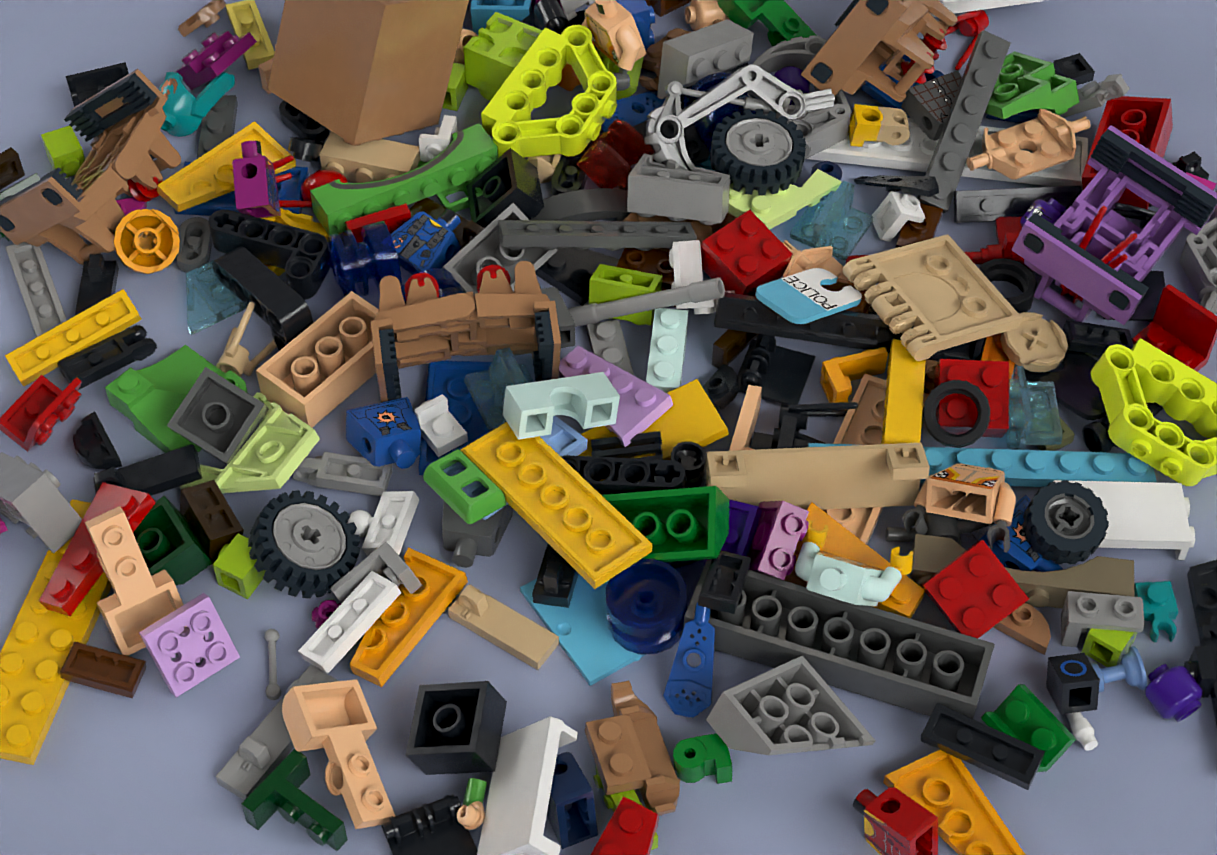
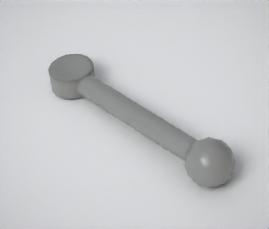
M269 629L265 632L264 636L268 642L269 685L266 687L265 692L270 700H276L281 696V689L277 684L276 641L279 639V633L275 629Z

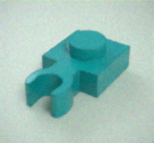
M1171 581L1135 583L1134 595L1143 599L1144 621H1151L1150 639L1156 643L1160 635L1158 630H1164L1168 633L1170 642H1173L1177 633V627L1172 620L1176 619L1179 611Z

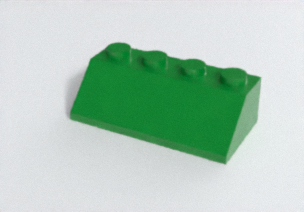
M717 486L602 495L653 544L652 552L634 564L715 559L718 557L729 534V499Z

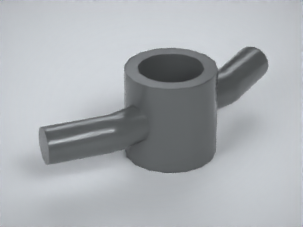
M925 512L924 518L928 530L924 535L952 538L961 545L960 534L973 532L995 523L986 524L965 519L958 520L955 517ZM887 527L885 537L886 541L914 542L917 532L915 527L911 528L909 533L906 532L905 528Z

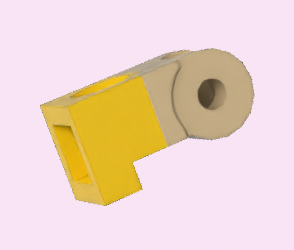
M854 104L848 131L850 146L863 147L864 141H885L890 145H900L909 139L908 118L906 112L902 109Z

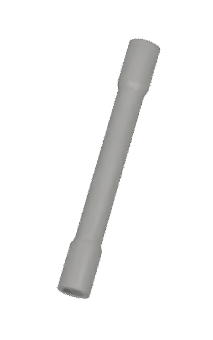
M721 278L694 282L688 286L600 304L591 303L568 308L574 320L575 327L597 323L604 319L689 302L698 303L723 298L725 288Z

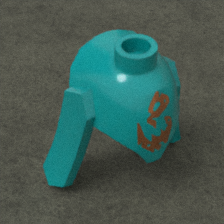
M167 72L164 82L159 87V90L168 98L162 108L166 119L160 129L177 137L194 133L210 109L235 85V75L222 72L195 97L183 85V77L179 73Z

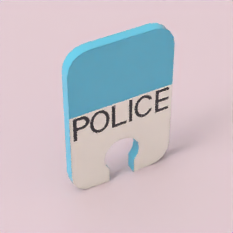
M812 268L762 284L757 287L755 294L759 301L795 324H806L855 307L860 304L862 294L850 285L843 287L840 291L824 289L822 285L835 284L838 277L822 268Z

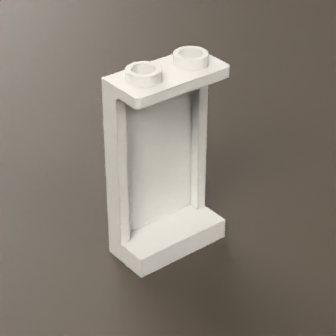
M1069 481L1070 483L1082 484L1081 486L1087 489L1090 488L1103 501L1104 509H1107L1109 527L1106 530L1105 538L1098 548L1175 549L1176 560H1185L1189 548L1194 547L1195 529L1193 526H1189L1188 522L1190 501L1188 497H1184L1182 483Z
M550 716L501 737L477 855H559L561 845L543 836L558 748L577 740L578 732L565 725L562 720Z

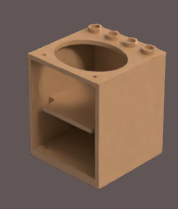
M285 0L267 90L342 137L345 143L354 146L437 125L469 0Z

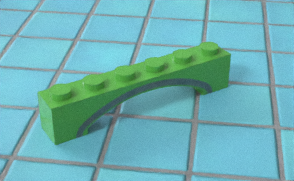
M480 123L453 133L451 144L443 152L426 164L407 173L366 183H342L337 179L310 190L313 213L330 237L346 231L345 221L405 203L410 205L476 178L498 159V146Z

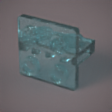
M843 180L836 191L832 190L828 197H822L820 203L813 207L808 206L790 231V238L813 248L832 246V256L845 261L873 223V216L852 207L855 185Z
M510 347L497 349L489 370L467 374L464 378V382L489 432L507 422L503 416L506 386L534 382L526 365L517 363Z
M1016 366L1013 379H1009L1007 447L1013 448V450H1025L1026 445H1061L1063 434L1054 382H1026L1024 366Z

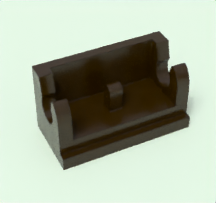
M215 480L181 489L180 512L212 560V564H214L222 547L225 544H230L238 533L243 535L244 529Z

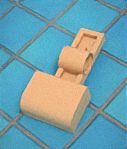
M119 506L85 522V525L97 550L98 560L115 592L98 601V608L118 650L122 655L129 656L146 647L139 632L183 606V602L174 580L165 569L152 576L150 575L125 512Z
M358 680L293 686L283 699L282 715L295 750L301 752L325 749L329 759L325 768L327 789L334 796H343L355 829L379 826L389 822V817H395V814L366 744V740L375 732L377 727Z

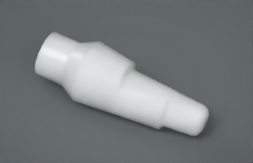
M1081 712L1066 714L1073 735L1077 741L1081 742L1084 750L1089 751L1097 747L1098 742L1094 736V728L1083 717Z

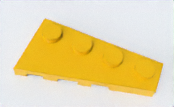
M254 121L158 184L157 192L177 212H181L235 191L232 162L235 159L243 158L241 143L260 141L262 156H266L272 163L291 154ZM294 158L293 161L275 169V174L296 167V159Z

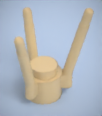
M249 302L238 328L234 327L232 329L224 352L216 365L224 373L231 370L239 377L243 373L250 376L254 368L277 347L273 340L250 361L249 351L239 345L255 307L254 302Z

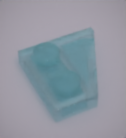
M214 260L186 273L187 324L191 335L247 308L246 304L220 282L212 267Z

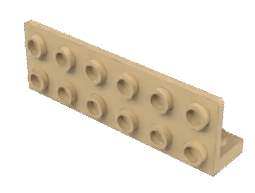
M922 443L706 452V486H717L728 499L758 506L763 501H785L807 510L812 502L822 510L914 506V502L919 494L920 479H929L930 467Z

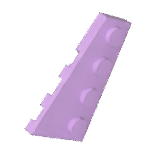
M577 346L560 360V378L604 372L620 395L616 424L605 427L617 435L624 447L631 443L630 440L636 434L645 431L673 406L669 394L580 346Z

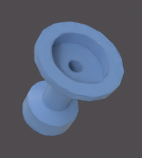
M1135 646L1129 647L1128 653L1122 656L1120 665L1100 669L1097 663H1091L1100 679L1099 692L1104 691L1105 683L1125 679L1130 686H1137L1140 690H1145L1147 687L1144 664Z

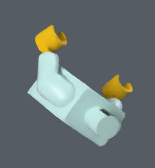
M809 521L808 530L803 538V545L795 564L797 576L808 582L807 590L855 605L877 606L878 602H883L890 596L901 580L902 575L911 573L913 551H910L906 556H900V547H894L891 550L890 567H887L885 570L820 551V548H823L825 544L828 526L825 525L822 531L814 530L811 528L813 521Z

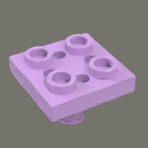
M202 593L139 632L170 692L176 698L240 658L212 601L205 593ZM176 654L179 655L175 660H171V657L175 658ZM203 658L202 664L196 666L195 662H196V663H199V662L201 661V659Z

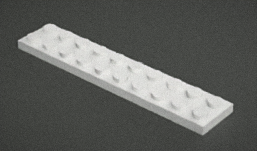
M789 105L784 111L791 115L794 112L795 105ZM908 118L910 137L903 144L890 145L885 141H864L863 147L850 146L848 133L847 138L807 159L927 172L938 140H930L911 118ZM987 126L979 127L968 158L982 154V136L984 128ZM987 127L988 135L1005 129ZM1075 136L1076 151L1074 159L1016 180H1012L992 168L989 169L986 165L971 171L967 163L961 176L1051 187L1082 186V174L1088 159V138ZM1021 149V150L1029 151L1030 153H1034L1033 151L1028 150V149Z

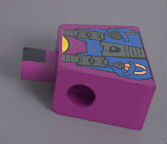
M260 141L241 143L243 158L235 159L232 162L236 209L242 214L258 218L281 216L273 163L266 156H262Z

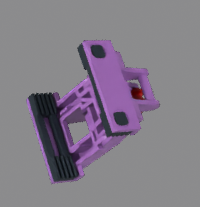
M1110 125L1100 137L1087 163L1098 171L1096 176L1054 225L1034 212L1023 225L1012 251L1024 258L1023 264L1042 276L1034 294L1036 299H1044L1078 322H1084L1093 310L1108 321L1112 317L1122 325H1125L1149 289L1141 281L1147 276L1184 227L1195 235L1199 233L1217 206V193ZM1126 188L1159 209L1143 229L1113 211L1115 203L1119 201ZM1102 206H1106L1107 211L1085 251L1079 247V244ZM1132 233L1137 234V238L1111 260L1113 261L1122 254H1126L1128 259L1113 269L1100 260ZM1053 279H1055L1054 284L1062 289L1061 294L1049 288ZM1067 293L1073 296V302H1070L1063 296ZM1078 300L1084 303L1082 308L1075 305Z

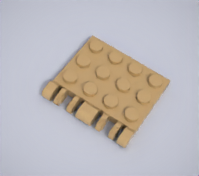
M948 234L853 259L843 267V274L851 283H854V287L857 290H867L864 294L865 300L868 304H872V309L885 324L889 325L892 333H903L900 338L901 343L916 361L929 359L937 351L1019 328L1022 321L1020 314Z

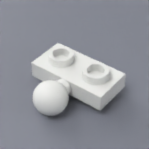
M414 491L383 492L374 517L364 510H356L349 515L350 518L347 524L354 522L357 527L354 535H359L360 538L366 537L362 549L367 557L385 542L398 555L400 554L419 503V498Z

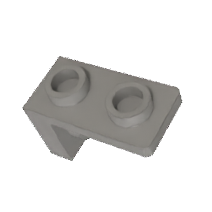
M385 542L379 548L372 551L367 558L345 576H342L339 581L331 586L330 590L343 603L371 571L384 578H388L397 586L402 584L410 594H413L422 584L403 559Z
M1068 591L1061 612V646L1077 647L1081 633H1086L1088 628L1142 632L1144 629L1143 599L1132 596Z

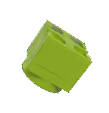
M495 12L486 22V28L481 27L479 29L478 37L473 36L463 47L466 83L478 88L480 94L486 100L491 101L543 30Z

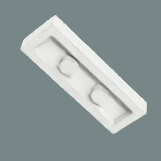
M371 571L298 650L299 654L305 661L328 674L401 594L398 586Z

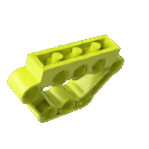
M572 25L567 27L560 35L544 28L482 111V127L488 135L492 136L493 142L498 146V158L510 148L523 158L562 154L568 157L576 156L584 151L591 140L595 141L606 118L610 119L615 113L617 107V82L614 74L605 68L592 43L590 29L583 25ZM566 64L571 65L585 91L573 98L571 112L558 118L531 120L532 110L541 107L546 102V91L548 88L559 84L562 79V69Z
M1139 338L1132 349L1118 344L1109 346L1092 368L1091 378L1095 385L1099 387L1110 423L1108 434L1112 442L1135 458L1140 459L1185 486H1195L1203 478L1216 475L1217 383ZM1146 402L1159 404L1171 418L1179 421L1186 420L1193 425L1201 436L1211 439L1204 441L1189 439L1184 436L1183 431L1176 424L1165 421L1161 422L1154 418Z

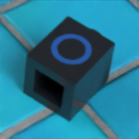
M1085 653L1048 657L1046 688L1060 715L1097 710L1100 679Z

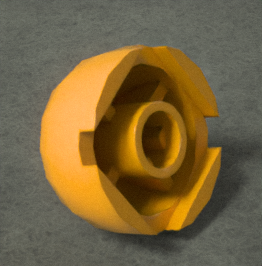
M134 210L122 218L115 230L114 246L116 255L124 266L134 272L144 274L160 272L171 265L179 252L180 239L178 228L169 216L159 210Z

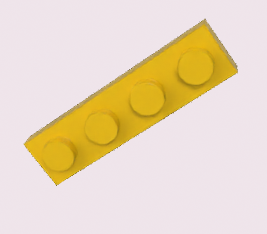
M122 289L8 353L5 357L21 384L26 386L37 380L41 374L44 376L58 368V361L125 330L142 320L125 290Z

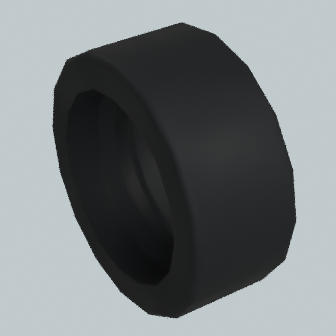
M1007 258L993 259L982 264L979 269L990 282H1009L1022 291L1023 294L1017 297L1005 298L1018 313L1028 312L1031 309L1037 282L1035 275L1027 266Z
M951 380L941 383L930 392L924 403L923 418L927 431L936 441L948 447L961 448L972 445L983 436L989 426L991 410L987 397L979 387L968 381ZM954 393L964 394L971 398L976 404L978 411L977 421L973 428L959 435L944 431L936 419V408L939 402L947 395Z

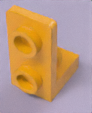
M886 348L868 349L861 353L834 357L823 361L820 384L829 403L848 402L849 395H852L850 381L863 378L864 373L871 376L884 373L888 357Z

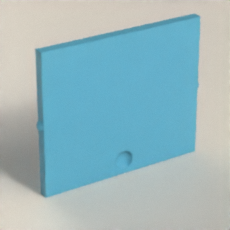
M631 566L596 589L578 574L569 608L533 603L532 592L537 578L520 587V592L548 630L559 636L560 646L590 686L632 662L639 661L641 657L674 640L683 633L681 627L645 581L638 582Z

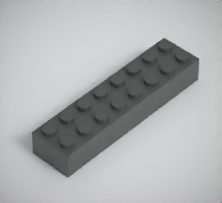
M707 559L685 613L684 626L685 623L694 619L696 604L712 559ZM751 570L748 572L735 614L711 609L709 623L715 628L714 650L772 668H776L803 655L828 685L927 716H931L938 703L969 718H974L995 645L991 642L871 606L844 602L809 591L804 586Z

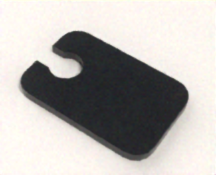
M1067 349L1065 357L1061 362L1064 368L1058 372H1032L1022 369V379L1026 384L1078 416L1093 421L1107 414L1099 387L1095 385L1091 378V370L1097 360L1089 355Z

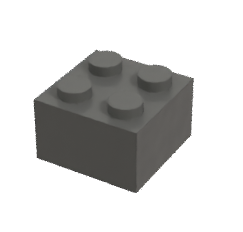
M205 367L167 424V427L228 465L255 432L269 409L263 402Z

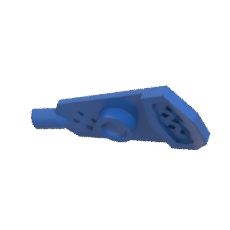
M649 91L617 100L614 115L610 119L606 118L601 128L607 135H627L629 127L649 120L646 116L652 110L661 107L666 98L660 99L657 97V94Z
M698 602L694 619L685 623L663 694L675 715L694 718L712 704L715 628L709 623L711 609L698 606ZM690 653L700 655L701 663L699 666L693 667L688 664L687 656Z

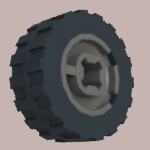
M1062 480L1057 483L1054 481L1046 487L1040 488L1027 506L1022 524L1023 530L1026 533L1025 538L1032 545V549L1036 553H1040L1043 556L1042 558L1048 561H1055L1056 564L1061 565L1063 563L1072 565L1078 561L1083 562L1088 559L1090 554L1092 555L1105 538L1106 530L1109 527V521H1107L1108 512L1106 508L1104 509L1103 501L1100 497H1097L1090 488L1087 489L1077 482L1070 483L1068 480Z

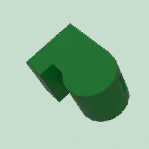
M717 733L687 738L676 744L673 750L674 770L676 776L681 781L695 783L704 778V776L715 775L717 784L732 782V762L729 748Z

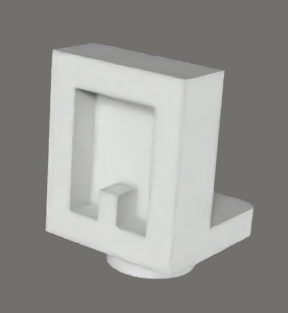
M444 115L441 127H436L434 135L420 134L419 150L421 161L429 162L451 144L452 134L458 132L456 116Z
M891 191L870 218L880 240L891 242L908 220L922 223L926 217L920 207L919 200L915 196Z
M443 394L423 402L414 410L421 428V436L438 457L468 442L467 432L448 411V400Z

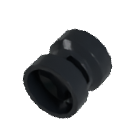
M1104 416L1100 423L1095 421L1083 427V440L1090 452L1109 453L1113 446L1118 448L1108 434L1110 426L1108 416Z
M694 442L677 444L671 452L670 460L678 461L684 466L689 488L700 486L704 477L706 452L699 444Z

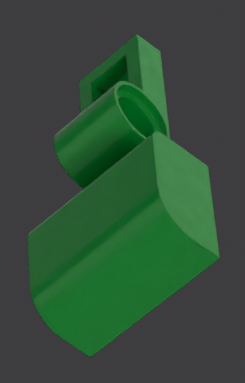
M717 0L719 7L732 22L745 29H748L760 20L768 29L767 37L772 46H776L785 40L790 41L796 37L809 38V36H817L784 0Z

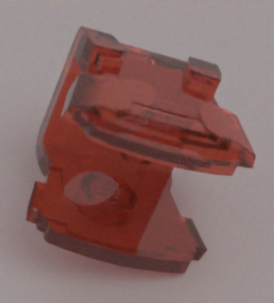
M616 119L609 126L608 130L610 131L604 132L597 137L576 163L599 188L614 189V187L620 185L623 187L628 186V175L632 171L631 166L638 163L644 153L649 155L654 153L651 146L645 144L643 136L626 121Z

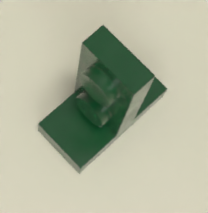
M294 749L241 803L246 822L259 830L278 810L288 822L295 824L297 821L304 826L308 835L321 846L328 844L338 851L348 840L344 822L298 789L311 774L307 757Z

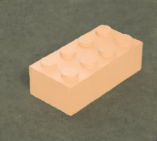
M351 291L256 370L260 393L265 395L269 402H275L280 405L282 410L288 415L293 414L313 428L377 373L370 321H374L379 309Z

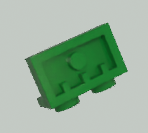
M1018 684L994 712H985L981 716V719L987 726L1045 751L1044 759L1037 772H1047L1077 740L1025 684Z

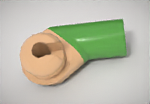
M468 779L463 804L457 812V821L465 829H477L483 824L485 819L483 801L487 782L484 780Z

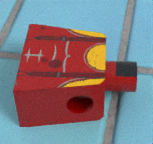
M889 787L878 797L869 789H864L857 795L853 802V807L864 816L865 839L880 855H938V817L895 787Z

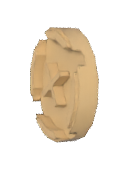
M1035 312L1019 313L1022 317L1019 328L1002 332L1000 341L1003 351L1020 368L1032 372H1048L1056 369L1063 361L1068 349L1065 333L1053 320L1048 322L1042 319L1043 315Z

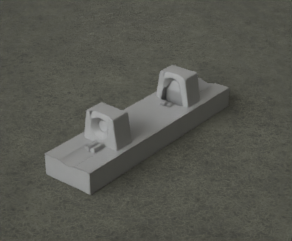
M310 664L299 679L295 680L287 689V693L293 686L336 682L339 680L325 674ZM285 695L250 736H247L239 746L238 751L216 775L219 785L243 800L269 776L294 748L282 715V703Z

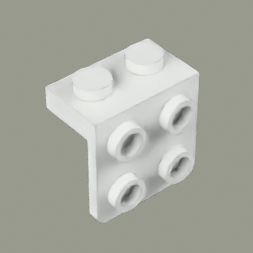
M700 241L673 242L672 249L669 252V262L671 268L674 269L675 282L672 283L671 289L703 281ZM735 290L725 291V292L735 293ZM718 299L676 305V309L694 308V314H711L716 312Z

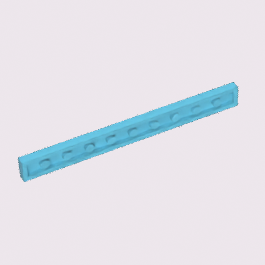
M808 443V447H829V446H852V445H855V444ZM923 447L930 467L929 476L954 464L962 463L1001 470L1005 473L1004 482L1010 486L1046 487L1054 480L1157 482L1154 468L1135 458L1130 453ZM920 479V483H924L926 479Z

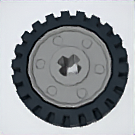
M750 109L744 110L743 115L737 111L732 113L731 118L728 116L723 118L722 123H718L713 132L710 149L711 168L716 172L730 175V184L733 183V190L739 192L743 187L746 188L745 194L752 195L753 190H758V195H766L767 190L771 194H776L779 188L783 191L788 189L789 185H793L797 178L800 177L805 159L806 141L803 138L802 131L800 129L797 130V125L793 121L787 124L788 118L783 115L777 119L776 112L769 111L768 115H763V109H756V114H752Z
M300 490L292 491L289 496L286 492L279 494L277 499H271L263 508L251 529L248 547H252L249 552L251 560L257 559L254 565L257 572L266 570L263 579L267 583L275 579L277 583L274 588L282 591L285 586L289 587L288 595L296 597L301 591L302 598H311L314 593L318 598L324 596L327 591L330 594L332 592L330 590L331 586L353 569L360 554V547H358L360 537L359 535H354L357 530L355 523L347 524L350 518L349 514L346 511L340 514L337 512L340 505L335 501L329 506L326 504L328 498L320 494L318 499L315 500L314 492L306 491L301 496Z

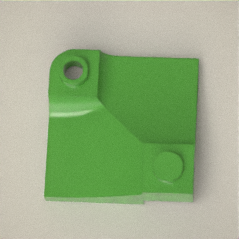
M1014 51L1005 57L985 113L1003 120L1032 109H1046L1057 115L1064 114L1070 107L1080 103L1076 80L1055 74L1054 63Z
M184 345L167 358L149 367L136 371L130 367L107 385L105 390L110 405L130 419L138 433L167 453L193 444L167 427V424L205 367L247 392L245 381L231 370L224 373L187 345ZM193 444L197 452L202 450L201 448Z

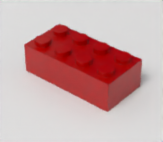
M1121 96L1107 101L1082 174L1083 190L1098 173L1097 170L1087 163L1100 137L1110 125L1164 158L1173 128L1171 99ZM1127 188L1118 201L1148 209L1149 202Z

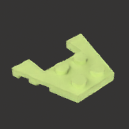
M817 169L802 187L790 184L789 188L784 191L779 188L776 194H771L767 190L766 195H758V190H753L752 195L745 194L746 188L743 187L738 192L733 190L732 183L729 188L728 213L738 218L750 209L770 230L796 216L797 211L807 205L813 207L820 203L822 197L828 194L831 196L837 194L840 191L842 181Z
M257 392L253 397L263 402L269 410L260 422L259 427L224 469L200 464L202 479L179 487L184 489L215 480L222 493L281 489L320 438L315 429L293 414L288 415L282 410L280 405L275 402H269L265 395Z

